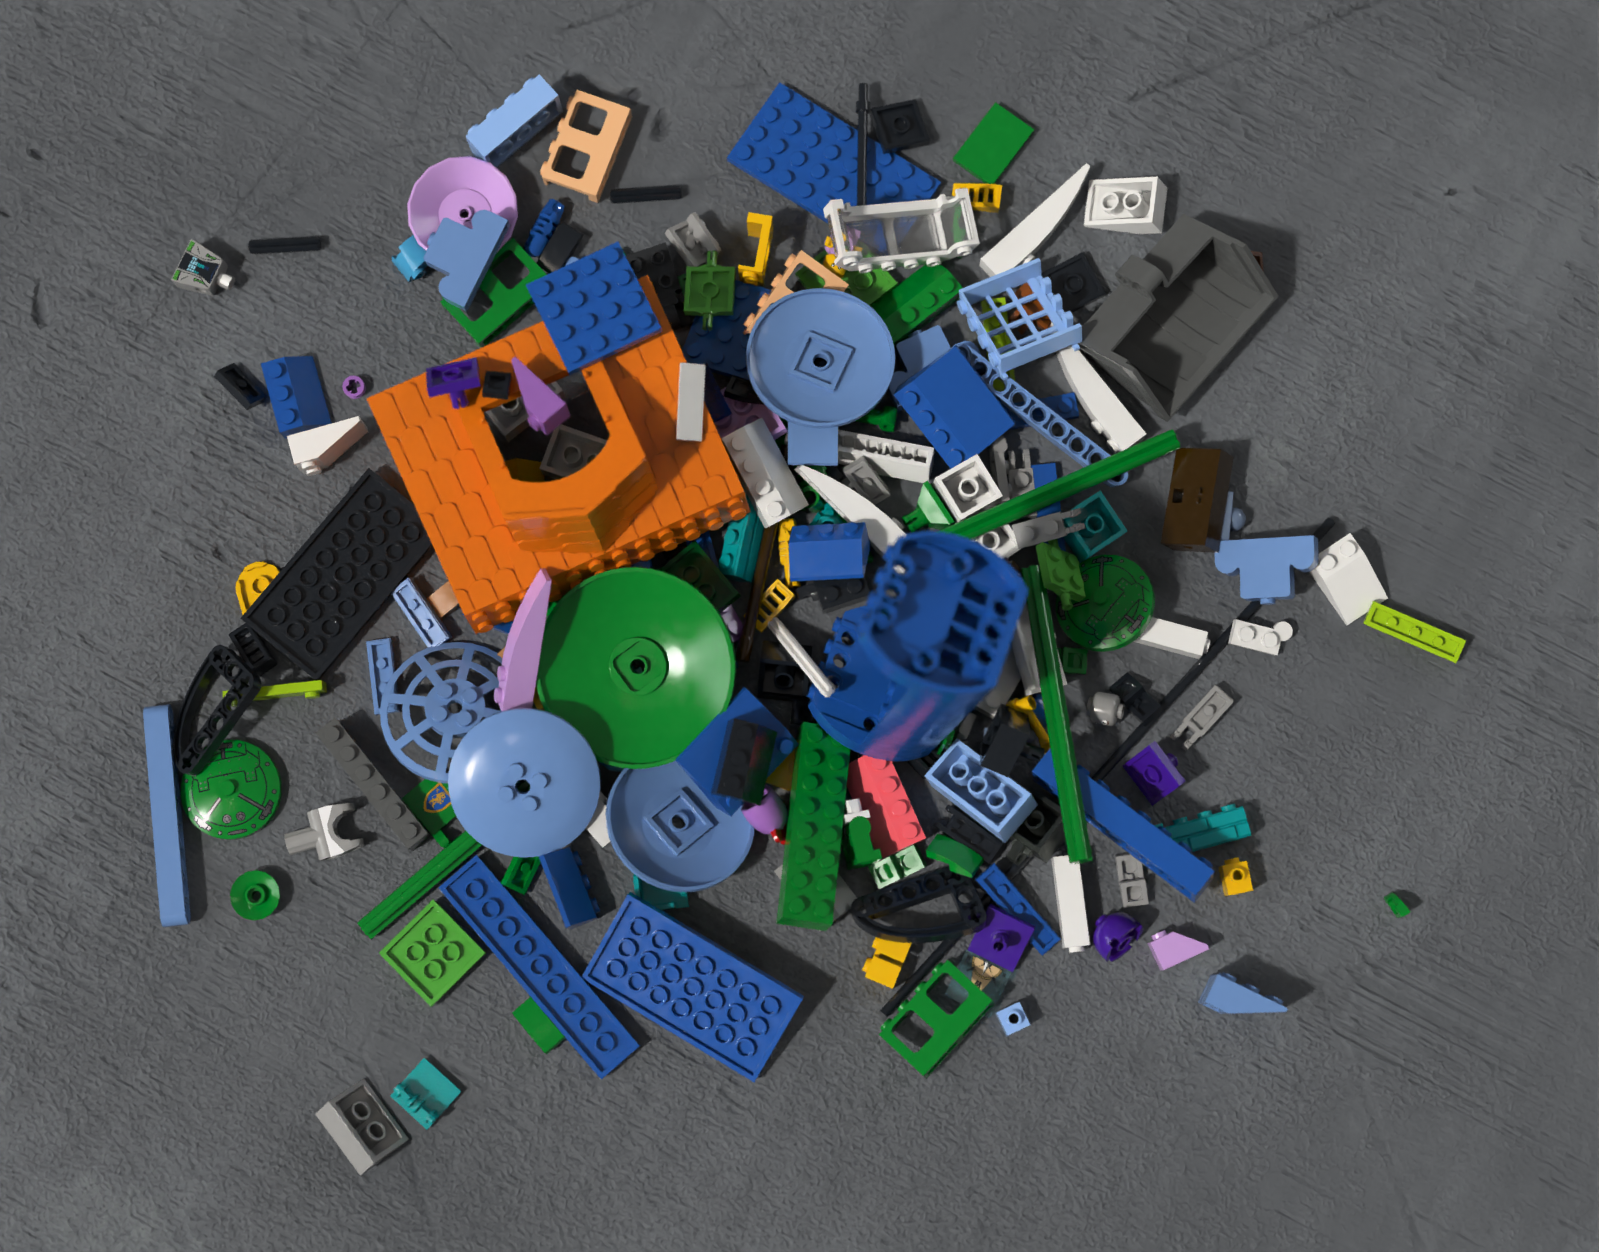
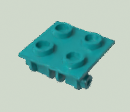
M424 1057L404 1081L394 1088V1092L390 1097L428 1130L462 1091Z

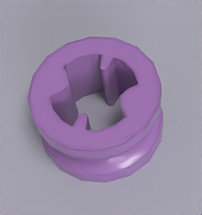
M349 376L344 380L342 388L348 397L357 399L365 393L366 385L358 376ZM355 381L356 384L360 383V387L357 388V393H353L352 390H350V392L348 391V388L351 387V382Z

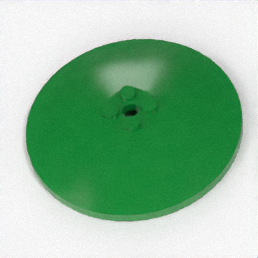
M623 567L608 570L584 580L566 593L555 605L545 621L536 685L544 710L572 724L585 737L597 761L620 768L644 769L676 761L675 759L719 713L721 714L727 710L735 686L736 657L730 632L717 608L699 589L684 579L662 570L646 567ZM635 659H640L644 662L645 669L642 673H637L633 670L632 663Z

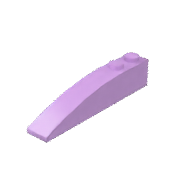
M540 568L527 590L507 638L502 666H499L497 670L499 686L494 691V700L499 704L501 711L515 708H532L551 588V579L546 568Z

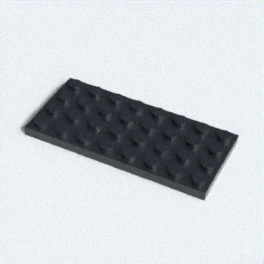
M368 468L240 619L313 679L320 680L391 596L393 590L402 583L433 546L415 505Z

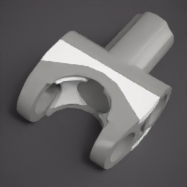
M354 803L329 805L307 812L310 827L284 834L289 854L294 855L316 848L319 861H326L344 856L365 845L363 838L351 841L350 839L344 840L337 832V825L341 818L346 816L347 813L355 811Z

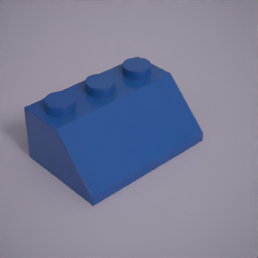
M313 356L282 357L261 363L278 429L285 439L289 435L332 424Z
M865 522L793 526L789 539L791 582L864 578L871 546Z
M568 847L539 856L565 927L571 930L599 919L597 913L601 910L596 898L591 899L588 889L592 887L587 874L582 875L579 866L583 865L578 851L573 852L572 848Z

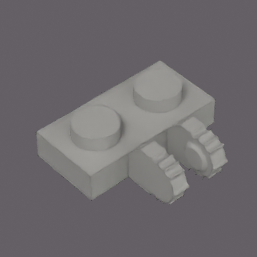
M864 455L843 468V473L847 478L840 483L851 489L855 487L856 489H853L855 492L874 505L891 496L890 489Z

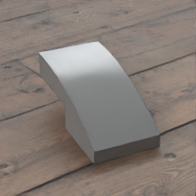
M1129 853L1115 855L1123 907L1149 904L1142 863Z

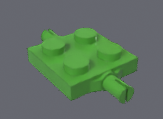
M711 250L707 251V264L699 267H687L684 314L702 316V329L707 331V327L709 331L712 330L713 317L733 316L736 269L735 267L717 265V251L714 250L712 252Z
M1057 539L1049 540L1048 544L1041 542L1036 546V552L1044 588L1053 591L1059 596L1063 610H1070L1073 608L1071 599L1080 602L1086 597L1077 556L1061 550Z

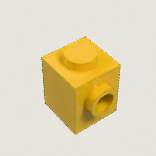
M1239 857L1224 860L1225 865L1218 867L1224 896L1253 891L1247 861L1240 862Z

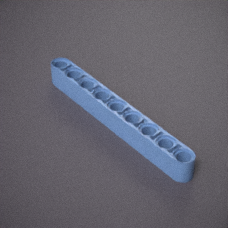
M965 343L955 344L965 352L966 358L973 367L976 364H980L985 368V375L981 376V378L1002 405L1081 466L1091 465L1090 458L1092 454L1099 455L1101 460L1111 456L1009 376L1008 379L1003 381L1005 385L1004 390L1001 392L996 391L993 388V381L995 379L1002 380L996 366L993 367L987 359ZM1019 394L1023 397V406L1018 407L1014 405L1012 401L1013 395ZM1034 409L1042 411L1043 420L1041 422H1037L1032 418V411ZM1053 424H1058L1062 427L1063 434L1061 437H1056L1052 434L1051 427ZM1073 439H1077L1082 443L1080 452H1076L1071 448ZM1128 471L1121 474L1119 482L1108 479L1103 483L1109 487L1120 486L1127 481Z
M170 704L144 707L143 720L160 920L163 927L190 924L191 917L179 775L173 756V736L175 730L173 710Z

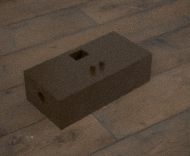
M1179 448L1176 450L1161 544L1174 551L1218 553L1233 456L1222 449Z

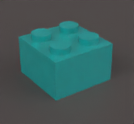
M1101 490L1071 509L1080 508L1081 514L1075 517L1063 518L1065 528L1077 523H1084L1085 529L1068 533L1067 536L1063 537L1080 563L1128 532Z

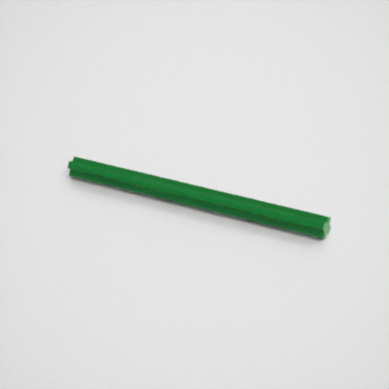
M1171 429L938 532L956 534L970 540L1175 451L1180 448V442L1177 440L1174 430Z
M1032 565L1029 568H1022L1021 575L1028 589L1026 605L1069 863L1082 864L1093 860L1048 593L1047 589L1044 588L1040 567Z
M524 780L517 786V789L521 792H527L530 790V783ZM465 830L360 919L357 924L361 927V930L372 940L477 851L482 844Z

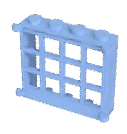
M1039 258L959 290L958 309L962 315L966 314L969 328L972 332L976 331L981 348L988 351L990 363L993 367L997 366L1003 381L1008 379L1006 371L1056 352L1069 345L1072 346L1074 351L1080 350L1078 343L1082 342V326L1080 323L1073 325L1071 311H1063L1060 294L1053 295L1050 278L1048 276L1043 278L1041 275V261ZM1028 283L1033 294L1018 299L1012 288ZM1007 291L1013 302L997 308L991 297ZM1038 299L1044 310L1028 316L1022 304ZM986 300L991 311L977 316L971 305ZM1016 307L1023 318L1007 324L1001 313ZM1048 315L1054 326L1038 332L1032 321ZM996 316L1002 327L986 332L980 321ZM1027 324L1033 335L1017 341L1011 329ZM1005 332L1011 343L997 349L991 337Z

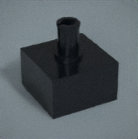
M1000 704L980 743V766L1008 777L1019 755L1039 763L1041 760L1039 757H1043L1045 749L1027 742L1030 736L1029 717L1027 714Z

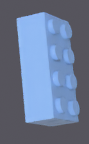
M540 74L535 78L528 79L519 92L510 94L500 108L491 110L482 123L475 124L469 129L466 139L472 153L478 159L490 162L497 168L563 112L559 95Z
M956 739L925 774L926 779L935 790L1004 843L1007 842L1037 806L1032 794L1011 778L980 766V755L959 739Z

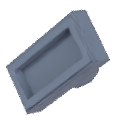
M1228 491L1220 541L1229 540L1230 531L1242 529L1246 522L1244 512L1237 507H1232L1234 492Z

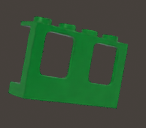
M512 238L496 253L479 287L493 302L492 307L476 321H471L458 307L448 303L443 297L440 303L445 311L447 310L474 339L475 343L482 348L487 346L534 304L526 284L547 274ZM511 253H514L528 268L529 274L514 288L507 289L491 271Z
M949 960L945 963L940 962L933 969V976L928 982L925 980L921 982L915 989L916 995L910 1001L906 999L899 1006V1013L893 1020L889 1018L880 1028L882 1032L879 1035L925 1079L932 1074L994 1006L993 1000ZM946 973L969 994L968 998L951 1015L946 1014L927 996ZM912 1011L934 1030L933 1036L916 1053L912 1052L892 1033Z

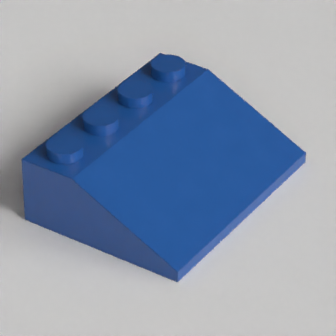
M957 345L901 383L893 394L950 469L982 452L1016 423Z
M743 688L730 701L727 710L720 715L718 714L675 759L710 802L729 816H732L744 802L711 794L728 720L736 718L759 724L778 732L767 778L799 745L790 732L746 688Z

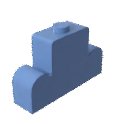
M480 210L473 215V229L447 217L443 218L436 233H431L427 242L429 247L424 255V261L429 267L448 275L442 278L439 283V292L444 300L466 312L510 227L507 219L488 210Z
M938 325L923 332L922 330L914 331L908 335V339L896 345V355L905 372L898 371L893 373L888 394L895 408L898 409L897 412L904 409L893 395L897 387L951 349L941 327ZM960 342L969 345L972 349H974L981 355L978 347L973 342ZM974 365V369L978 374L985 372V368L982 365Z
M1314 535L1220 541L1219 551L1215 553V565L1220 572L1232 577L1240 574L1241 598L1246 601H1260L1261 605L1275 604V600L1293 599L1295 597L1294 568L1301 572H1310L1316 568L1319 560L1318 538Z

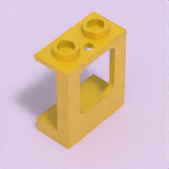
M748 212V236L760 239L755 267L738 265L739 281L745 284L763 286L774 231L773 216Z

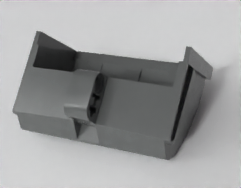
M1183 214L1143 259L1131 255L1119 268L1115 275L1120 285L1082 327V342L1078 343L1080 350L1102 371L1131 394L1151 406L1159 418L1168 422L1279 296L1247 244Z

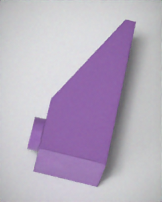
M514 357L511 361L529 416L527 421L536 431L540 429L548 436L570 417L567 405L522 362Z

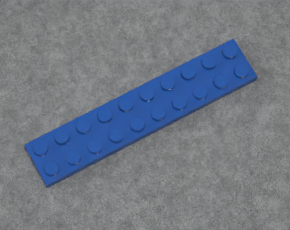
M478 855L474 856L439 887L440 891L602 1080L640 1045L504 885L500 884L501 882Z

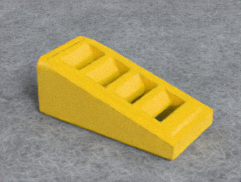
M953 183L952 196H956V189L968 188V193L974 192L973 202H971L972 210L999 212L1002 185ZM979 193H984L983 202H978ZM989 194H993V202H988Z
M778 579L762 595L760 606L764 604L772 614L769 616L761 608L759 609V614L765 619L764 623L757 619L755 628L760 633L768 627V622L772 621L774 617H778L795 599L794 593ZM776 590L786 597L783 601L774 593ZM769 597L779 605L777 608L767 600Z

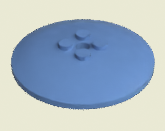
M814 288L784 296L761 314L749 335L746 349V367L755 393L773 413L800 426L833 428L858 420L881 401L893 377L895 349L886 324L867 303L842 291ZM816 358H824L827 364L824 367H817L813 361Z
M532 708L504 710L488 716L477 723L459 743L453 755L448 776L450 801L458 820L465 830L479 843L495 852L523 858L537 857L557 851L575 840L584 831L594 815L601 786L598 762L585 737L563 718L547 711ZM527 780L530 783V790L527 792L519 791L516 787L517 781Z
M676 761L644 769L625 768L614 782L607 800L606 826L609 839L616 854L623 864L637 877L664 890L696 892L723 882L739 868L752 845L755 828L745 819L741 807L732 816L717 809ZM675 817L681 818L685 826L683 828H676L672 824V819Z

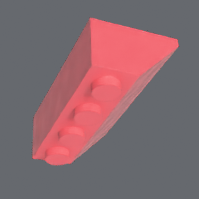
M864 755L849 763L847 789L852 799L860 798L862 811L869 810L870 818L868 820L871 824L869 833L874 850L880 849L882 859L926 839L925 834L892 761L875 759Z

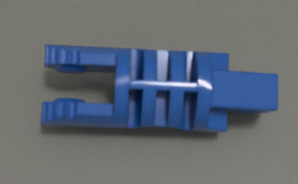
M550 199L529 232V237L523 249L530 257H538L542 254L559 224L565 206L555 199Z

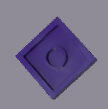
M474 357L426 368L429 398L449 393L454 409H459L458 398L462 408L466 407L469 403L466 398L465 389L480 386L477 358Z
M1156 741L1122 765L1152 806L1186 782L1176 769L1178 765L1177 758L1171 753L1165 754Z
M989 904L986 910V926L980 932L975 933L967 950L1013 972L1035 926Z

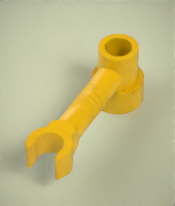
M1029 695L1022 699L1015 698L1008 701L1006 706L1028 715L1029 724L1037 735L1041 748L1045 749L1044 754H1046L1050 749L1049 737L1033 712L1037 707L1035 699Z

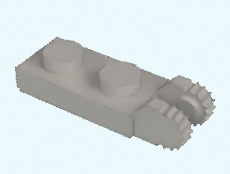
M1002 435L989 445L992 479L1003 495L1000 503L995 506L1012 498V486L1007 482L1009 462L1004 458V452L1008 447L1006 438Z
M1029 449L1023 450L1022 453L1023 469H1015L1016 457L1014 450L1008 451V483L1012 486V498L1010 500L1035 489ZM1037 511L1019 519L1037 517Z
M1080 508L1063 513L1060 511L1012 525L1018 549L1064 537L1068 533L1085 529L1084 523H1077L1065 528L1063 518L1075 517L1081 514Z
M1215 684L1181 721L1182 724L1170 738L1173 740L1178 739L1185 728L1188 727L1194 734L1181 747L1186 751L1198 738H1201L1234 700Z

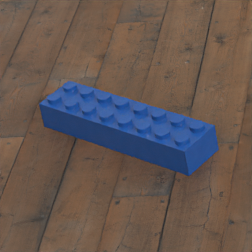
M1049 749L1032 770L1033 781L1059 800L1051 749ZM1078 764L1077 770L1086 821L1195 903L1213 880L1215 872L1211 869L1213 865L1203 857L1196 858L1191 854L1192 849L1182 841L1176 843L1170 838L1172 834L1162 826L1156 828L1150 823L1151 818L1140 810L1135 812L1129 807L1131 804L1121 795L1115 797L1109 792L1110 787L1099 779L1095 782L1089 777L1090 772Z

